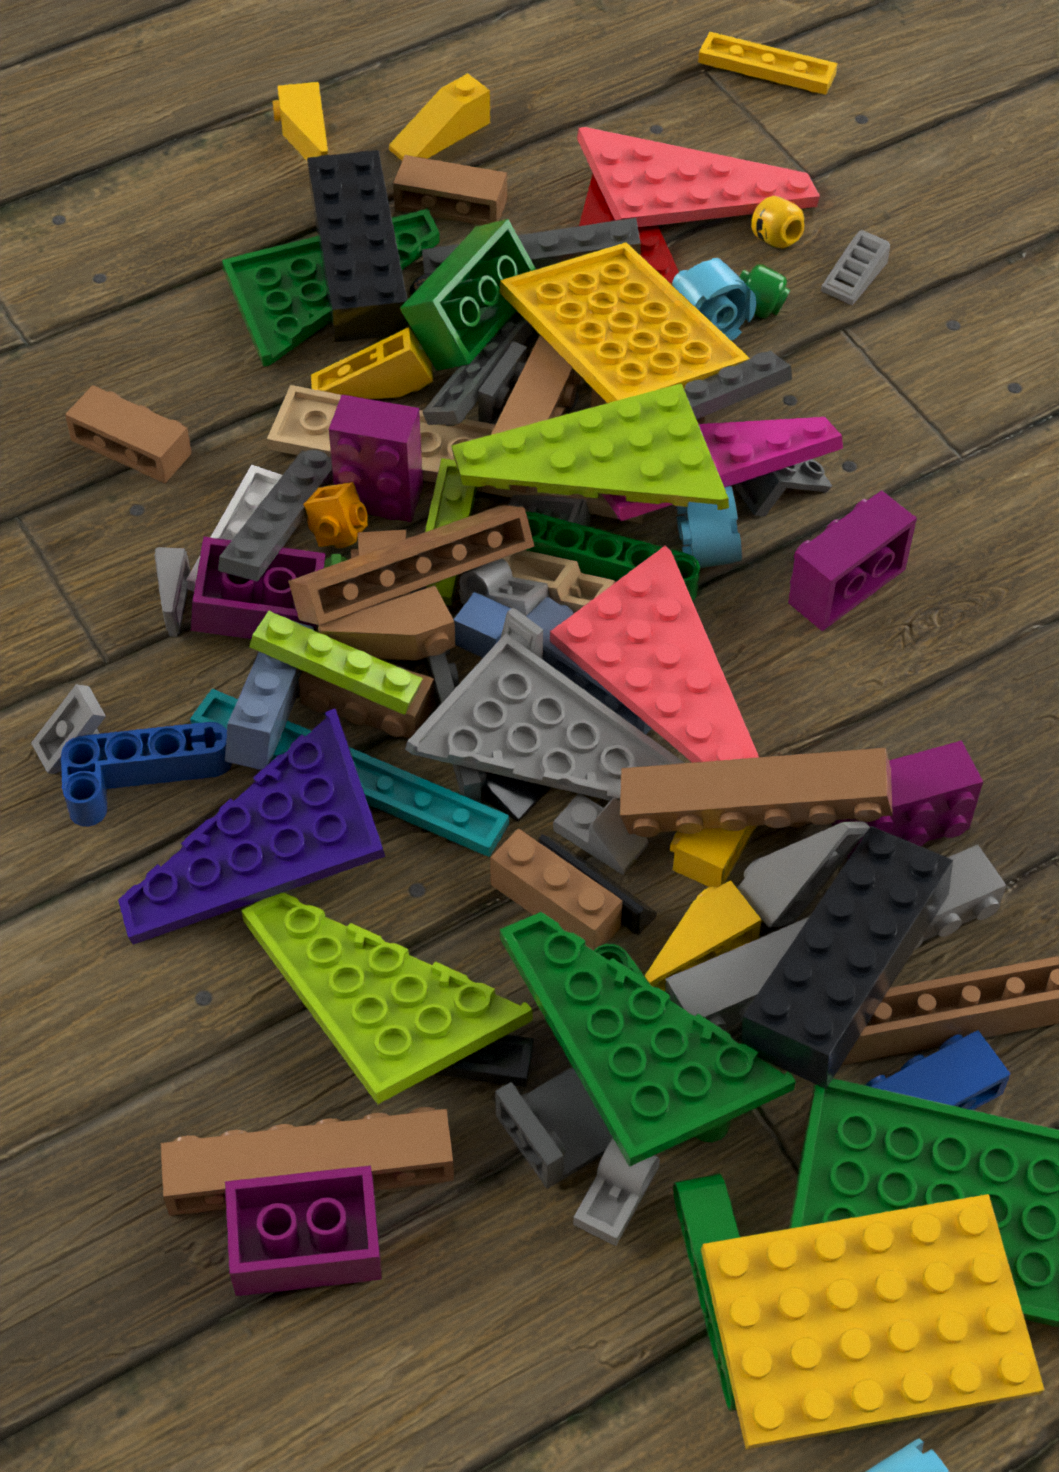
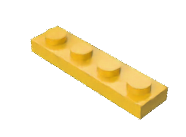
M709 32L698 57V63L714 68H721L827 95L835 78L838 64Z

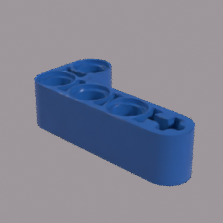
M202 722L83 735L70 739L62 747L61 752L62 791L70 819L75 824L86 827L101 822L106 816L108 809L107 789L211 778L225 774L232 766V763L225 761L227 729L216 722Z

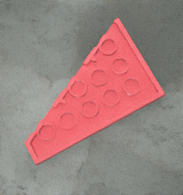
M580 127L578 130L577 140L615 221L636 218L638 227L751 215L760 202L771 196L782 197L796 204L800 209L817 207L820 195L808 173L588 127Z
M666 546L662 547L550 631V642L692 763L759 758L673 554Z

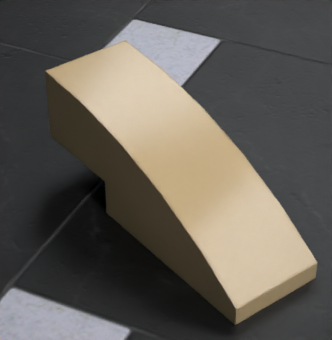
M526 550L503 558L510 566L513 577L547 583L550 598L560 605L568 606L574 613L615 583V580L581 573L577 561Z

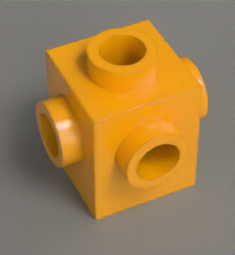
M354 482L320 487L304 503L308 515V527L315 535L319 547L334 545L335 548L348 547L357 542L358 532H363L368 526L367 510L365 505L360 502Z

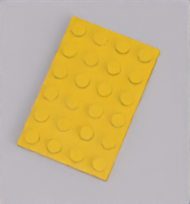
M626 242L500 280V294L607 403L680 383L685 388L686 384L691 381L704 380L719 373L724 367L735 366L750 359Z
M989 1194L705 1243L701 1247L746 1450L1036 1396L1045 1391Z

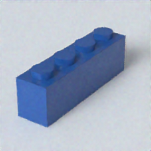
M979 1030L964 1038L962 1035H955L945 1041L940 1046L939 1051L926 1058L923 1055H917L907 1061L899 1072L888 1078L885 1075L877 1076L865 1086L974 1110L1002 1095L1011 1074Z

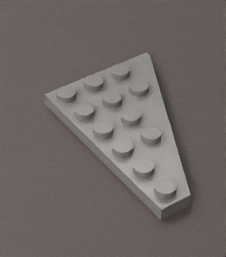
M506 633L407 741L405 750L413 755L609 801L614 797L620 801L621 768L684 763Z

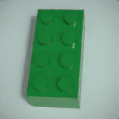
M509 219L475 227L400 307L436 371L469 365L517 311L500 294V280L536 269Z

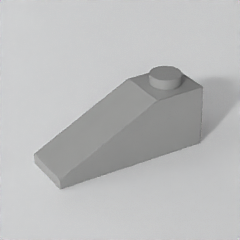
M864 821L842 822L759 858L746 868L743 874L745 879L737 889L769 928L792 925L870 827Z

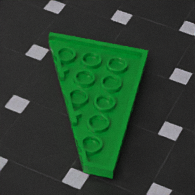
M428 209L392 217L401 270L423 255L422 249L433 248L440 243L439 230ZM318 236L222 260L224 274L263 367L273 364L332 321Z
M539 912L500 929L501 942L629 1167L794 1090L796 1081L791 1073L787 1071L786 1074L778 1071L758 1058L757 1051L746 1044L734 1041L728 1032L700 1014L694 1016L670 1000L671 996L658 987L648 985L643 977L615 959L607 960L585 945L586 940L575 933L563 930L558 922L544 913Z

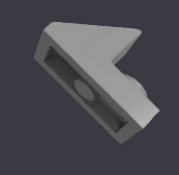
M76 684L31 742L47 773L55 774L62 771L61 752L62 747L67 741L78 736L100 734L97 727L106 715L89 686Z
M578 793L553 823V831L622 875L648 847L649 841L646 837L628 833L620 817V801L615 797L603 808Z

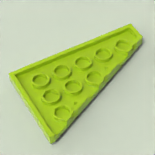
M682 383L451 446L462 484L466 486L483 487L490 485L497 489L510 490L511 485L537 487L538 493L569 496L580 494L590 498H598L599 493L626 496V501L652 504L667 502L674 506L688 507L689 502L715 504L717 505V510L729 508L728 495Z
M284 892L263 899L241 910L246 926L377 1105L533 1021L532 1008L528 1003L523 1002L520 1006L496 995L495 988L473 982L466 975L436 961L433 965H430L409 955L407 948L396 943L385 942L381 936L352 923L345 926L325 917L324 910L313 905H304L297 898Z

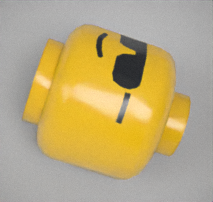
M778 196L767 197L760 202L754 210L751 223L753 234L759 240L780 249L787 248L797 242L802 236L805 226L803 211L796 204Z

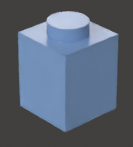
M474 592L454 618L455 645L484 658L500 640L506 614L511 608Z

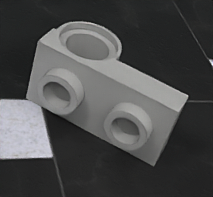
M503 558L468 570L460 577L459 581L461 604H465L471 595L476 592L509 608L517 609L525 616L547 596L550 598L547 583L513 577L510 566Z
M612 1139L602 1156L597 1176L574 1216L573 1225L617 1246L659 1168V1157L654 1155L629 1167L616 1142Z

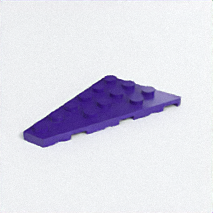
M336 709L327 711L325 713L326 718L305 737L301 734L291 743L287 752L278 755L253 778L255 782L237 799L233 801L230 798L220 807L216 816L207 819L182 841L183 847L162 866L157 864L147 873L141 883L132 886L118 899L127 935L133 945L386 857Z

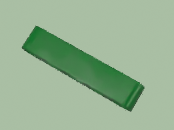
M526 512L534 547L528 548L526 551L577 561L579 569L583 574L611 579L617 582L662 548L658 545L540 513ZM670 549L691 599L694 601L698 590L699 562L692 555Z
M719 1173L676 1181L673 1183V1195L727 1408L731 1412L736 1411L737 1408L701 1253V1247L705 1243L740 1237L726 1183L722 1174Z

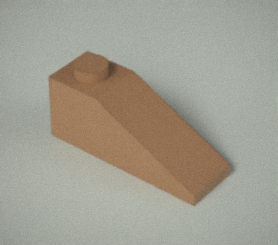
M436 586L318 625L319 633L364 651L378 659L419 660L428 656L440 655L446 650L455 647L454 620Z

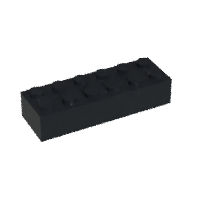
M379 150L308 157L310 192L335 342L392 336L408 328L409 323L400 310V307L407 301Z
M870 826L744 1013L742 1020V1044H746L757 1051L758 1058L827 1089L948 897L953 860Z

